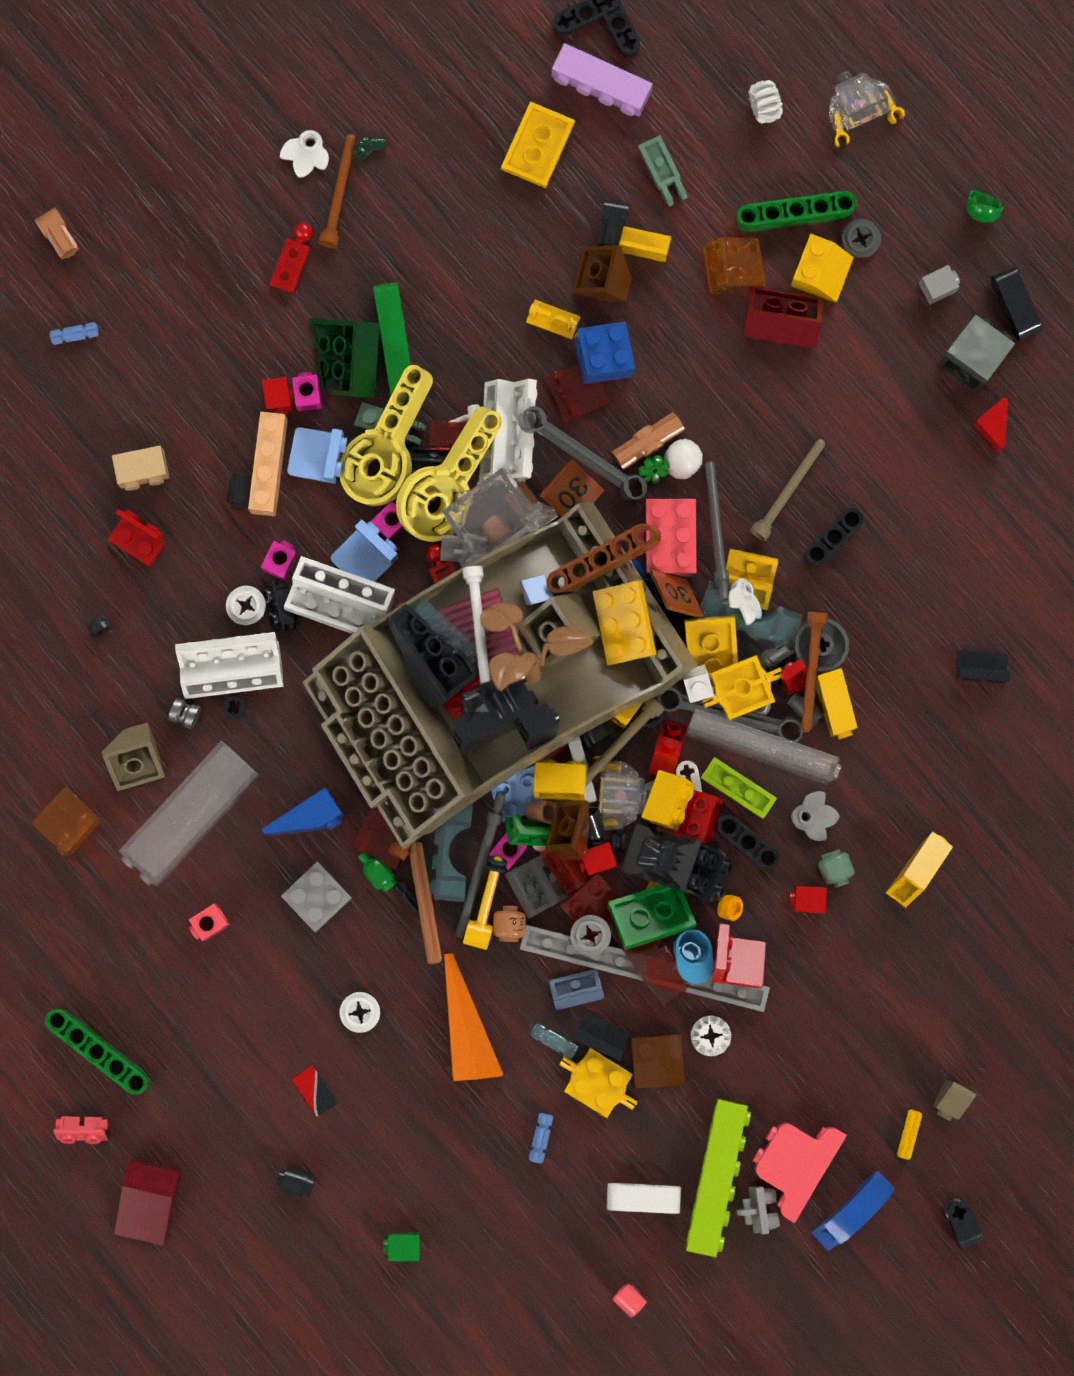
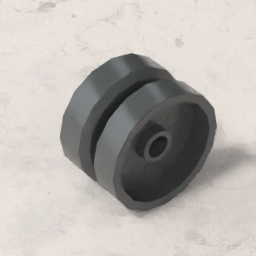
M827 618V623H824V628H821L820 644L823 645L824 650L821 652L819 648L817 675L836 670L845 661L849 652V639L846 631L839 623ZM806 622L797 631L792 641L794 661L796 662L801 659L806 667L808 665L811 635L809 622Z

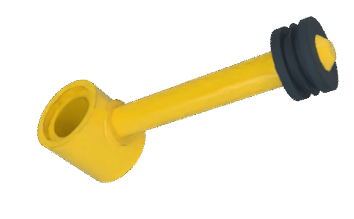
M499 856L488 857L486 868L490 872L478 918L475 921L469 919L463 944L484 950L488 949L493 931V926L488 925L487 919L499 873L505 872L508 863L507 860Z

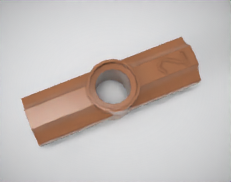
M672 412L654 425H648L632 436L631 440L612 451L611 454L618 466L625 470L643 457L647 458L659 451L664 446L663 444L682 433L685 429L678 416Z

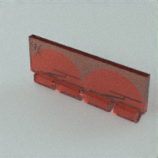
M613 919L607 922L611 936L661 1006L687 990L685 985L689 982L679 975L677 968L674 970L672 968L676 965V957L668 945L660 950L658 949L665 942L663 938L625 950Z

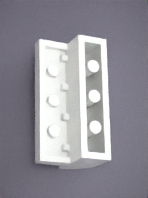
M496 379L485 382L483 407L499 413L502 418V426L480 461L479 480L497 483H518L523 481L525 483L526 479L531 478L534 433L524 432L519 426L518 418L522 411L535 406L537 380L525 379L511 382ZM527 412L529 414L528 422L531 424L530 427L534 428L536 415L534 412ZM489 415L485 418L484 425L488 423Z
M301 556L292 578L293 585L285 602L284 610L353 634L360 627L371 626L390 613L395 589Z
M275 632L175 644L180 666V684L185 699L283 687L280 647Z

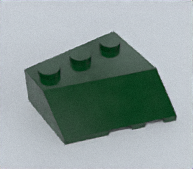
M309 318L310 326L315 327L316 339H313L314 349H318L319 361L316 365L321 394L375 398L379 323Z

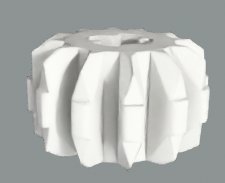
M763 80L751 85L749 100L756 120L761 123H770L779 119L782 114V103L775 83L770 80Z

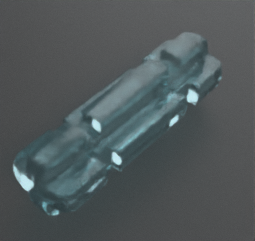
M539 1023L533 1027L530 1034L531 1037L537 1040L542 1039L543 1044L557 1052L561 1050L563 1052L562 1055L569 1059L574 1057L578 1049L577 1045L572 1042L568 1044L565 1038L551 1030L546 1031V1027Z

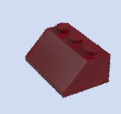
M751 286L743 336L756 340H772L780 344H796L804 348H816L822 323L823 297Z

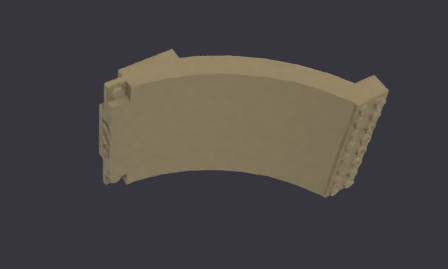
M593 502L577 503L557 521L526 534L465 566H482L484 577L481 578L482 582L479 583L481 596L499 591L498 595L482 600L481 604L501 598L502 602L500 603H511L521 609L523 619L514 624L523 653L531 652L540 658L544 644L549 643L547 635L560 627L569 626L577 628L593 639L592 645L564 656L552 655L548 649L544 659L545 665L540 666V680L535 683H524L528 691L532 690L535 693L539 702L536 705L537 707L547 703L550 709L554 708L560 722H558L559 726L554 738L528 751L519 732L515 729L462 756L451 736L453 720L443 704L430 708L416 688L386 619L402 605L371 626L360 627L312 669L314 673L302 682L325 719L321 724L323 730L370 808L378 807L402 849L408 848L423 835L432 833L489 791L566 743L607 720L657 695L663 694L698 666L631 561L570 594L552 592L553 596L547 601L532 605L525 604L520 584L521 580L544 575L547 580L548 575L552 571L615 538ZM605 553L600 558L602 566L607 562V555ZM582 565L579 569V575L581 577H583L586 573V568L584 565ZM463 568L422 591L404 604H407L421 617H425L471 600L469 585L463 579ZM563 576L558 580L560 589L565 583ZM642 580L657 655L607 665L593 591ZM470 604L426 621L429 624L470 609L472 606ZM469 613L430 628L435 630L472 617L473 614ZM470 621L437 634L445 635L474 623ZM474 629L447 638L446 642L472 634ZM512 631L511 633L486 641V645L511 636L513 637ZM487 632L485 633V637L493 635L498 632ZM475 637L451 646L456 648L475 641ZM514 637L513 641L487 649V653L515 644ZM476 645L461 651L463 653L476 649ZM516 647L503 653H518V650ZM477 653L468 656V659L470 660L476 658ZM497 655L489 657L488 662L491 661V659ZM478 662L472 663V665L475 667L478 665Z

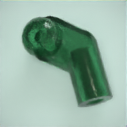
M386 137L363 138L354 148L353 154L355 158L362 161L374 149L386 150Z

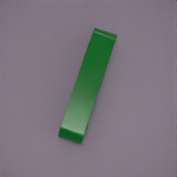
M840 191L746 204L737 213L736 225L743 232H754L842 220L852 215L856 206V197L849 191ZM846 201L849 203L850 208L842 209L839 207L838 202ZM821 204L826 208V211L819 213L814 209V206ZM794 207L799 208L802 214L794 216L790 213V209ZM767 211H774L777 213L778 218L769 219L765 213ZM749 214L753 217L754 221L746 223L742 220L741 216Z
M397 282L373 286L391 396L404 370L411 365Z
M55 1009L47 1014L45 1024L51 1032L123 1089L134 1095L148 1090L150 1078L147 1073L65 1009ZM57 1013L64 1017V1024L60 1028L56 1027L53 1023V1018ZM76 1029H80L84 1034V1039L81 1043L73 1040V1032ZM96 1044L102 1046L104 1054L100 1059L95 1058L92 1053V1049ZM115 1060L123 1063V1071L120 1074H116L112 1070V1064ZM134 1076H139L143 1079V1086L140 1090L135 1089L131 1084Z

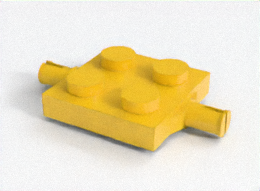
M756 655L713 672L709 675L714 685L715 694L713 697L703 699L702 703L712 700L703 704V706L707 708L719 703L729 721L774 703L775 699L771 692L770 682L780 679V674L773 675L782 670L779 667L766 673Z
M589 1048L585 1057L577 1064L566 1056L563 1057L562 1060L564 1062L561 1061L559 1066L572 1072L570 1082L564 1090L565 1093L605 1118L609 1116L613 1107L619 1102L633 1110L637 1100L625 1094L626 1086L633 1076L632 1073Z

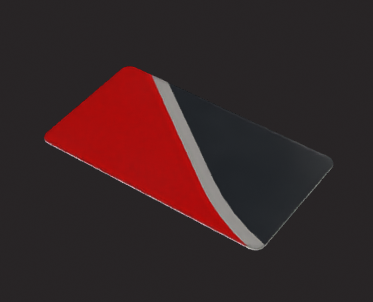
M310 1066L292 1079L316 1116H319L337 1103L313 1066Z

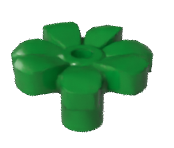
M661 456L648 457L644 461L645 466L640 467L638 472L646 483L651 480L653 484H657L660 482L659 476L662 478L666 477L668 474L667 469L670 468L667 460L663 461Z

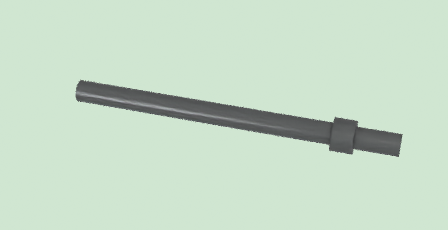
M706 462L705 472L716 567L714 582L718 586L719 601L726 602L729 600L727 586L729 571L725 567L715 463Z
M500 792L496 793L492 810L488 812L486 818L488 824L455 932V936L459 938H464L497 825H500L503 814L501 812L506 794Z

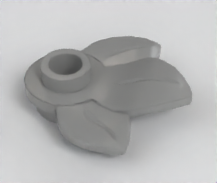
M822 791L806 795L802 805L797 806L791 814L794 826L804 830L808 838L814 841L826 840L827 833L825 828L834 825L840 817L834 808L825 805L826 795ZM802 813H805L808 817L806 822L802 820Z

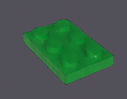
M660 885L609 901L607 904L625 950L696 927L695 919L684 893Z

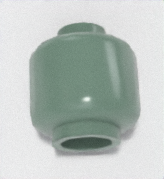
M839 849L822 855V860L819 861L818 867L824 883H834L835 888L849 884L848 878L852 877L855 872L848 853H841Z

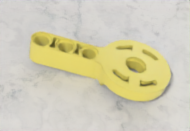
M410 365L404 370L375 429L365 430V433L353 439L346 447L345 453L342 454L340 462H343L340 476L341 484L346 493L360 503L368 506H383L397 499L402 484L411 475L412 462L405 446V437L433 383L432 375L421 367ZM420 374V380L415 383V378ZM409 396V402L404 406V400ZM398 418V423L393 428L392 424L394 420ZM378 459L380 470L375 476L370 477L368 475L369 464L373 460Z
M486 407L477 408L444 462L438 466L421 468L404 481L398 492L396 511L401 525L408 533L423 541L435 542L441 541L442 535H453L462 526L469 510L468 493H471L467 482L502 426V418L499 413ZM489 415V421L484 425V420ZM477 437L476 443L471 446L473 438ZM464 458L463 465L458 467L459 461ZM439 496L441 500L440 507L436 512L429 513V501L433 497Z

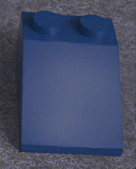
M324 788L261 830L268 836L324 830L326 828L332 830L343 823L341 818L345 815L329 790Z

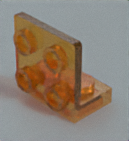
M719 237L702 246L710 293L718 294L730 287H762L766 285L758 238Z
M65 787L32 824L58 847L57 851L63 856L69 857L100 824L102 819Z

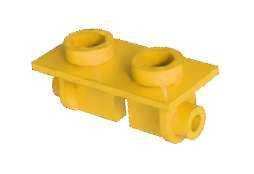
M535 300L530 307L526 323L572 340L580 316Z

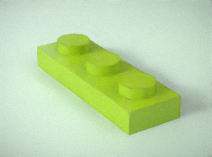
M715 757L701 776L702 780L761 819L765 818L777 799Z

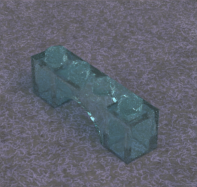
M709 581L700 605L704 614L703 618L734 615L736 631L740 629L748 632V635L754 639L762 640L764 638L770 640L774 646H778L785 640L793 644L803 616L779 606L773 613L761 617V619H755L753 623L746 625L739 608H731L729 600L726 602L719 601L718 586L712 581Z
M474 803L442 824L440 830H435L434 844L439 845L438 855L433 854L432 869L437 870L436 880L431 879L430 892L434 895V900L465 902L467 877L454 869L450 861L449 850L453 839L460 832L471 828Z

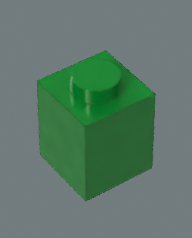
M420 1232L389 1233L388 1239H384V1255L389 1256V1261H419Z

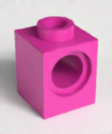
M311 372L299 373L298 377L292 378L295 404L298 412L322 409L317 374L312 375ZM304 386L314 388L309 396L302 395L301 389Z
M392 501L371 521L380 530L379 533L390 541L404 529L400 521L394 526L387 525L385 522L389 515H397L396 505Z
M283 540L281 543L273 541L261 565V569L286 581L298 557L297 552L294 551L295 546ZM279 553L287 555V560L282 565L274 563V558Z
M506 832L489 855L499 856L507 860L506 869L509 871L528 847L526 845H516L517 852L513 856L505 855L503 853V846L509 842Z

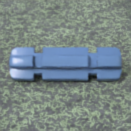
M94 322L88 323L84 327L78 325L63 328V331L59 329L50 331V339L54 345L61 344L63 341L72 342L86 339V336L92 338L99 335L98 326Z
M539 1114L537 1121L539 1127L536 1126L532 1143L534 1149L530 1151L529 1160L532 1162L543 1163L545 1153H543V1150L547 1148L551 1131L548 1128L552 1126L553 1116L550 1114Z

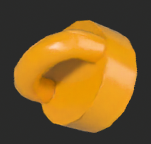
M725 895L718 903V916L730 921L737 920L742 914L743 902L740 897Z

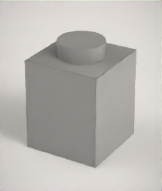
M948 265L922 277L919 285L929 305L956 293L959 288L960 279L956 271H951Z

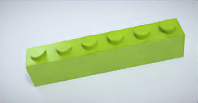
M716 1099L685 1245L686 1251L716 1257L717 1251L722 1252L725 1237L721 1236L722 1227H727L730 1212L726 1211L728 1201L732 1202L734 1198L735 1187L731 1185L733 1176L738 1177L741 1162L737 1161L738 1151L743 1152L746 1137L742 1136L744 1126L748 1127L751 1112L747 1111V1105Z

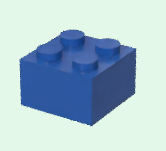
M626 322L577 329L574 342L583 384L631 377L635 370V364Z

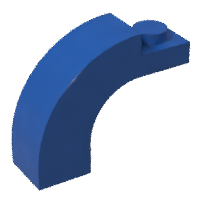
M877 1170L859 1185L853 1195L837 1211L817 1225L811 1233L829 1252L836 1245L844 1243L883 1206L895 1188Z

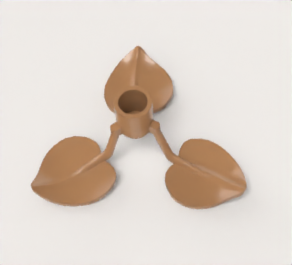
M497 603L484 609L480 615V623L488 631L499 632L509 627L519 653L515 656L510 653H502L491 659L489 673L499 691L524 677L526 678L525 683L539 681L541 678L540 666L545 665L544 659L548 649L552 655L564 656L592 645L593 639L574 627L565 626L554 629L547 635L549 643L544 644L540 658H538L534 653H523L514 624L523 619V614L519 607L511 603Z

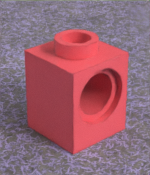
M215 903L189 919L192 924L189 926V929L196 940L200 938L202 941H206L230 926L220 907ZM207 916L211 917L214 921V926L209 931H205L201 926L202 920Z

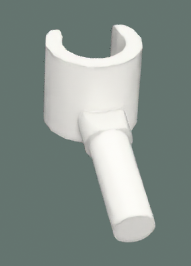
M468 406V414L449 421L450 427L467 422L473 412L480 406Z

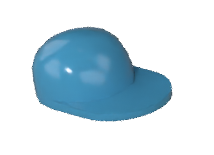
M690 929L681 933L673 943L677 971L685 981L691 984L704 983L713 972V954L710 940L699 930Z

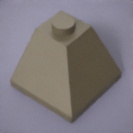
M148 722L124 729L102 751L103 759L117 791L165 778L157 745Z

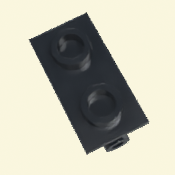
M285 580L271 581L265 585L264 599L270 608L269 622L271 627H274L275 634L284 629L286 631L295 629L294 624L297 623L295 614L284 610L283 604H285L289 595L288 584H285Z

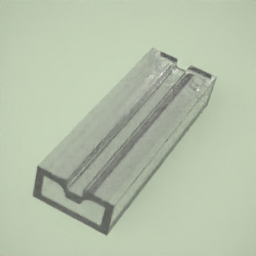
M697 708L692 714L685 734L686 737L823 784H828L832 780L837 779L841 769V765L838 764L839 757Z
M221 740L119 850L123 855L121 860L131 869L135 866L141 872L139 877L150 886L153 883L159 886L253 785L260 775Z

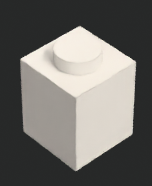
M705 664L697 666L683 677L690 703L714 696Z

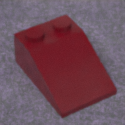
M136 1159L130 1160L122 1186L114 1234L164 1246L182 1170Z

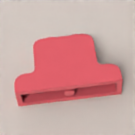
M781 1123L777 1128L772 1126L766 1136L768 1140L764 1150L762 1148L758 1149L752 1161L755 1162L754 1169L756 1174L783 1192L776 1205L785 1218L793 1223L796 1222L847 1136L846 1134L834 1127H822L816 1138H812L789 1123Z

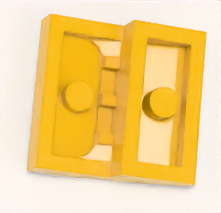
M730 549L726 564V570L729 571L728 595L731 585L737 579L744 578L751 583L753 594L757 598L761 609L767 611L778 559Z

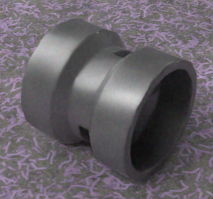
M177 697L169 712L168 720L174 723H183L184 727L192 730L199 717L201 707L195 704L188 705L185 700Z

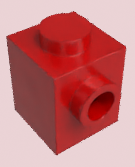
M287 377L263 380L262 385L267 412L287 415L288 411H293L292 403H295L294 388H289Z
M609 842L587 849L583 859L578 860L581 872H587L588 876L617 867Z
M795 886L794 891L789 893V906L793 907V912L826 913L827 888Z

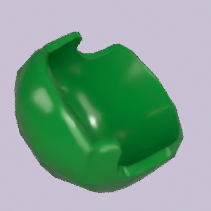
M975 190L970 191L966 202L968 214L972 219L980 223L994 222L1000 218L1003 211L999 200Z

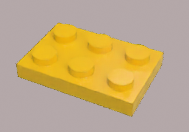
M530 102L501 166V170L546 188L574 127L575 120Z
M642 580L593 591L607 665L657 655Z
M734 615L684 620L686 648L698 666L705 664L713 692L714 685L709 674L738 663Z

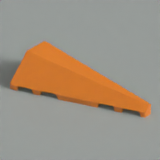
M453 953L444 954L453 1081L503 1076V1071Z

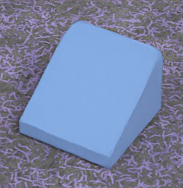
M544 575L520 581L526 605L544 602L553 596L547 587Z

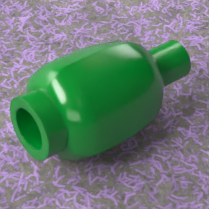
M366 851L358 856V859L364 864L363 872L365 877L375 889H383L386 893L397 883L394 880V873L382 860L371 858Z

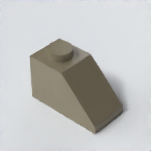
M945 1080L932 1107L938 1109L937 1115L948 1121H951L952 1117L959 1120L975 1098L976 1093L955 1082Z

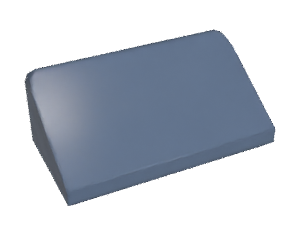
M597 969L549 980L556 1010L604 999Z

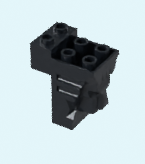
M525 677L509 684L501 691L490 680L481 684L477 689L462 693L460 708L463 716L452 722L451 736L460 753L464 756L517 729L529 751L556 736L560 718L554 708L550 709L547 703L539 707L536 706L539 704L538 699L532 690L528 691L524 684L526 682Z
M636 824L621 872L683 892L707 902L718 904V901L723 898L725 893L724 884L726 878L733 869V857L717 851L702 842L689 841L683 837L678 838L672 834Z

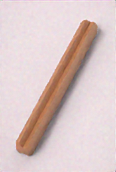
M414 842L408 850L427 962L429 964H437L442 961L423 845L421 842Z

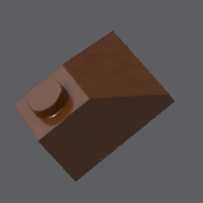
M583 246L572 293L605 302H626L632 278L621 246Z
M579 800L558 803L545 851L566 860H582L588 848L589 801Z
M681 1034L631 1038L635 1089L685 1085Z

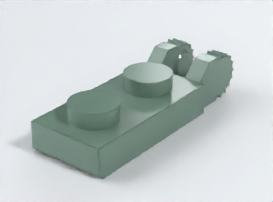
M659 135L638 145L639 152L658 190L661 191L667 206L669 207L674 204L672 195L667 189L672 184L675 185L681 200L686 199L687 194L681 183V176L661 136Z
M362 402L354 426L363 430L375 429L385 409ZM398 418L394 420L392 424L393 428L397 425ZM414 420L410 428L425 431L426 425ZM407 434L405 442L420 445L421 439Z

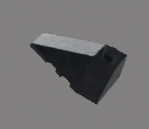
M407 604L402 605L386 618L415 686L430 708L448 701L479 676L466 654L460 649H454L446 642L447 638L434 632L429 627L428 622Z

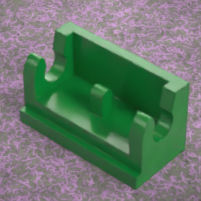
M512 814V817L505 819L509 845L546 846L552 824L520 819L518 814Z

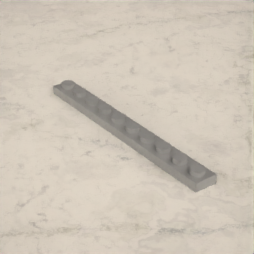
M529 925L525 927V935L520 949L761 1012L765 1010L770 987L766 986L758 989L712 982V975L704 983L691 984L679 975L676 963L655 958V961L653 957L610 946L600 954L593 956L584 955L575 949L571 942V936ZM660 964H663L670 971V973Z

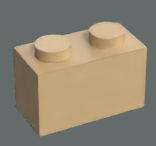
M161 446L112 455L117 484L120 488H125L126 491L140 488L139 485L149 483L151 486L164 483L165 479H169L165 453Z

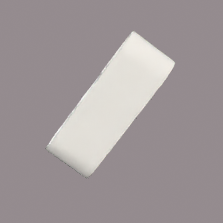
M608 1183L607 1210L680 1213L681 1187Z

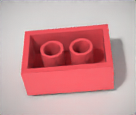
M646 499L645 524L657 527L662 535L660 543L653 549L645 552L646 576H651L650 571L655 570L676 577H695L696 499ZM649 530L645 531V542L650 539L651 534Z

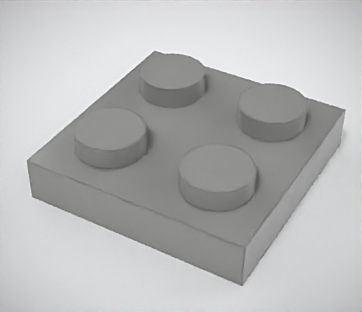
M316 862L281 895L315 933L352 899L319 862Z

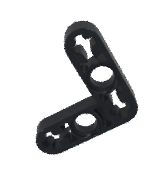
M584 0L559 12L554 17L553 27L560 36L571 35L603 19L621 55L631 58L639 52L640 39L620 0H613L612 7L610 8L607 5L600 7L599 14L594 3H597V7L604 4V0ZM589 8L593 11V15L589 19H583L579 15L580 10ZM573 13H575V17H576V20H577L578 24L575 23V19L572 20V19H573V15H572ZM620 18L624 20L626 25L623 29L617 30L613 28L612 21ZM561 19H564L565 22L570 21L568 28L564 26L559 27ZM626 33L628 41L630 43L634 42L632 50L629 47L624 48L625 39L623 35Z

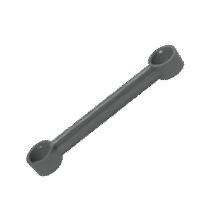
M532 406L520 413L518 423L524 432L530 434L538 432L619 487V493L624 500L629 502L636 501L646 494L647 484L642 477L638 475L627 476L547 421L546 414L541 408ZM527 412H534L538 416L539 426L536 429L530 427L531 424L528 422L529 414ZM629 480L635 481L639 486V494L636 497L631 496Z
M676 685L668 689L677 693L679 698L676 702L666 705L661 699L662 694L657 697V702L667 712H673L681 708L727 720L725 712L719 703L704 708L703 704L710 701L702 703V700L690 703L688 695L683 694L682 690ZM749 712L729 720L779 734L780 739L789 744L798 742L803 736L801 729L802 721L795 716H787L781 720ZM787 722H794L799 726L800 730L796 734L787 737L782 732V726Z

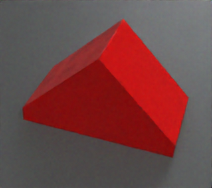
M1007 398L1001 399L973 424L976 430L997 452H1001L1005 447Z

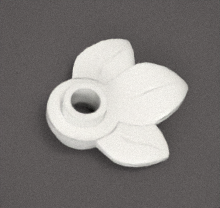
M307 130L299 138L288 140L280 152L281 159L293 160L294 171L299 178L310 174L314 166L325 170L329 161L328 152L322 147L321 136L313 130ZM313 140L315 144L312 147H308L306 142Z
M744 578L737 579L731 585V590L729 591V606L731 608H739L746 625H750L755 619H761V607L753 594L751 583Z

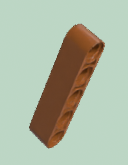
M636 525L552 571L546 580L547 587L553 593L570 594L656 547L661 541V532L652 525ZM646 530H649L651 534L650 539L645 542L643 534ZM627 541L629 549L623 554L621 548L623 543ZM605 553L607 555V562L602 566L600 558ZM582 565L586 568V573L583 577L579 575V569ZM563 576L565 583L560 589L558 580Z

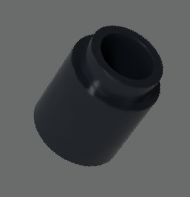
M233 473L232 479L229 480L227 503L231 504V509L246 510V507L249 506L252 483L251 475Z
M287 1166L285 1171L280 1170L276 1184L281 1186L280 1191L299 1197L304 1195L310 1197L315 1177L310 1176L309 1172Z

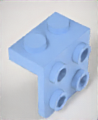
M298 427L294 433L287 469L288 474L294 477L335 484L336 478L340 477L342 472L341 452L345 453L347 438H344L343 431L332 429V433Z
M361 520L355 526L356 531L332 554L331 561L342 571L376 582L399 559L398 554L395 552L398 548L388 538L384 541L378 535L380 530L371 521L366 524Z
M535 763L491 790L494 800L497 792L506 794L501 812L503 814V822H505L507 817H512V814H518L519 817L525 816L528 803L532 800H540V798H535L533 793Z

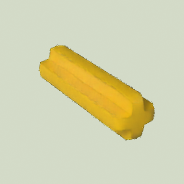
M912 1109L908 1111L897 1156L900 1158L911 1159L922 1118V1113Z

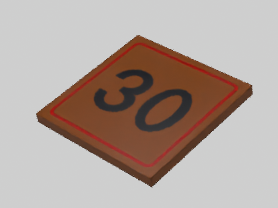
M571 458L539 496L562 517L577 503H594L605 490Z
M655 570L650 571L666 609L698 618L704 617L687 579Z

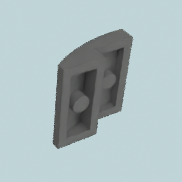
M546 852L505 874L528 919L574 895L550 852Z

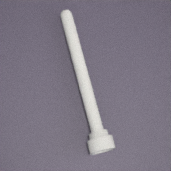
M469 566L463 568L462 571L463 579L466 580V584L470 588L480 684L490 681L485 630L480 623L482 604L479 583L482 582L481 578L484 576L482 566Z

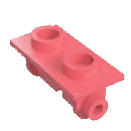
M62 1116L61 1119H56V1129L53 1132L57 1140H60L62 1143H74L77 1140L98 1144L100 1141H108L105 1130L108 1128V1120L103 1119V1117H85L84 1126H80V1117Z

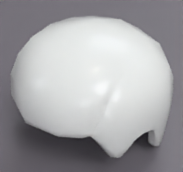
M688 439L675 441L664 454V460H667L670 468L667 469L668 474L677 479L690 478L702 465L703 454L699 446Z

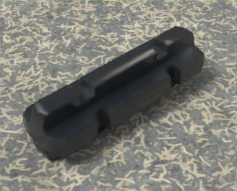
M400 880L393 887L399 896H402V900L414 914H418L417 917L420 919L416 894L413 890H409V886L404 880Z

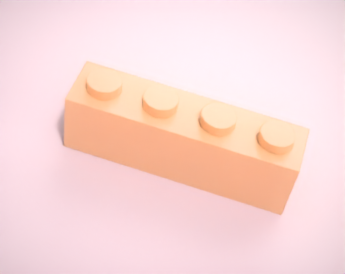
M260 412L248 506L251 514L276 516L288 423L285 414Z

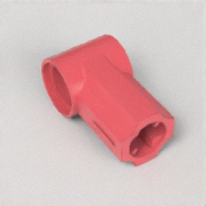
M629 1283L623 1285L612 1299L630 1318L635 1316L647 1302L640 1295L638 1289Z

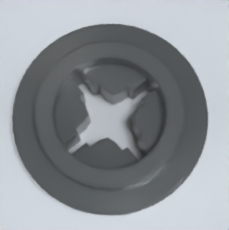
M854 220L843 231V247L850 255L856 256L858 259L870 257L880 246L881 233L878 227L869 220ZM857 233H860L861 236H869L865 240V248L860 242H854L858 237Z

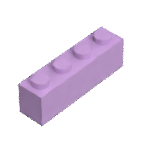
M564 43L552 67V77H554L557 83L564 86L569 84L585 96L591 94L597 97L601 103L607 106L615 105L624 114L629 116L636 115L640 117L652 92L653 83Z

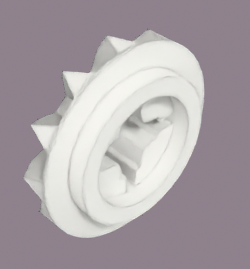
M241 586L234 589L226 601V610L229 617L235 623L245 626L257 623L263 617L266 608L262 593L251 586ZM251 598L250 605L255 611L246 610L242 613V606L237 600L247 602Z
M353 993L345 998L340 1007L342 1023L353 1032L362 1033L371 1030L377 1024L380 1017V1007L376 999L368 993ZM357 1001H359L362 1009H371V1012L363 1015L362 1024L358 1016L349 1015V1013L357 1010Z
M705 1016L694 1024L691 1031V1041L695 1049L701 1054L716 1056L723 1053L730 1045L731 1031L723 1019L717 1016ZM709 1025H711L714 1033H722V1036L714 1039V1047H712L709 1039H700V1036L708 1034Z

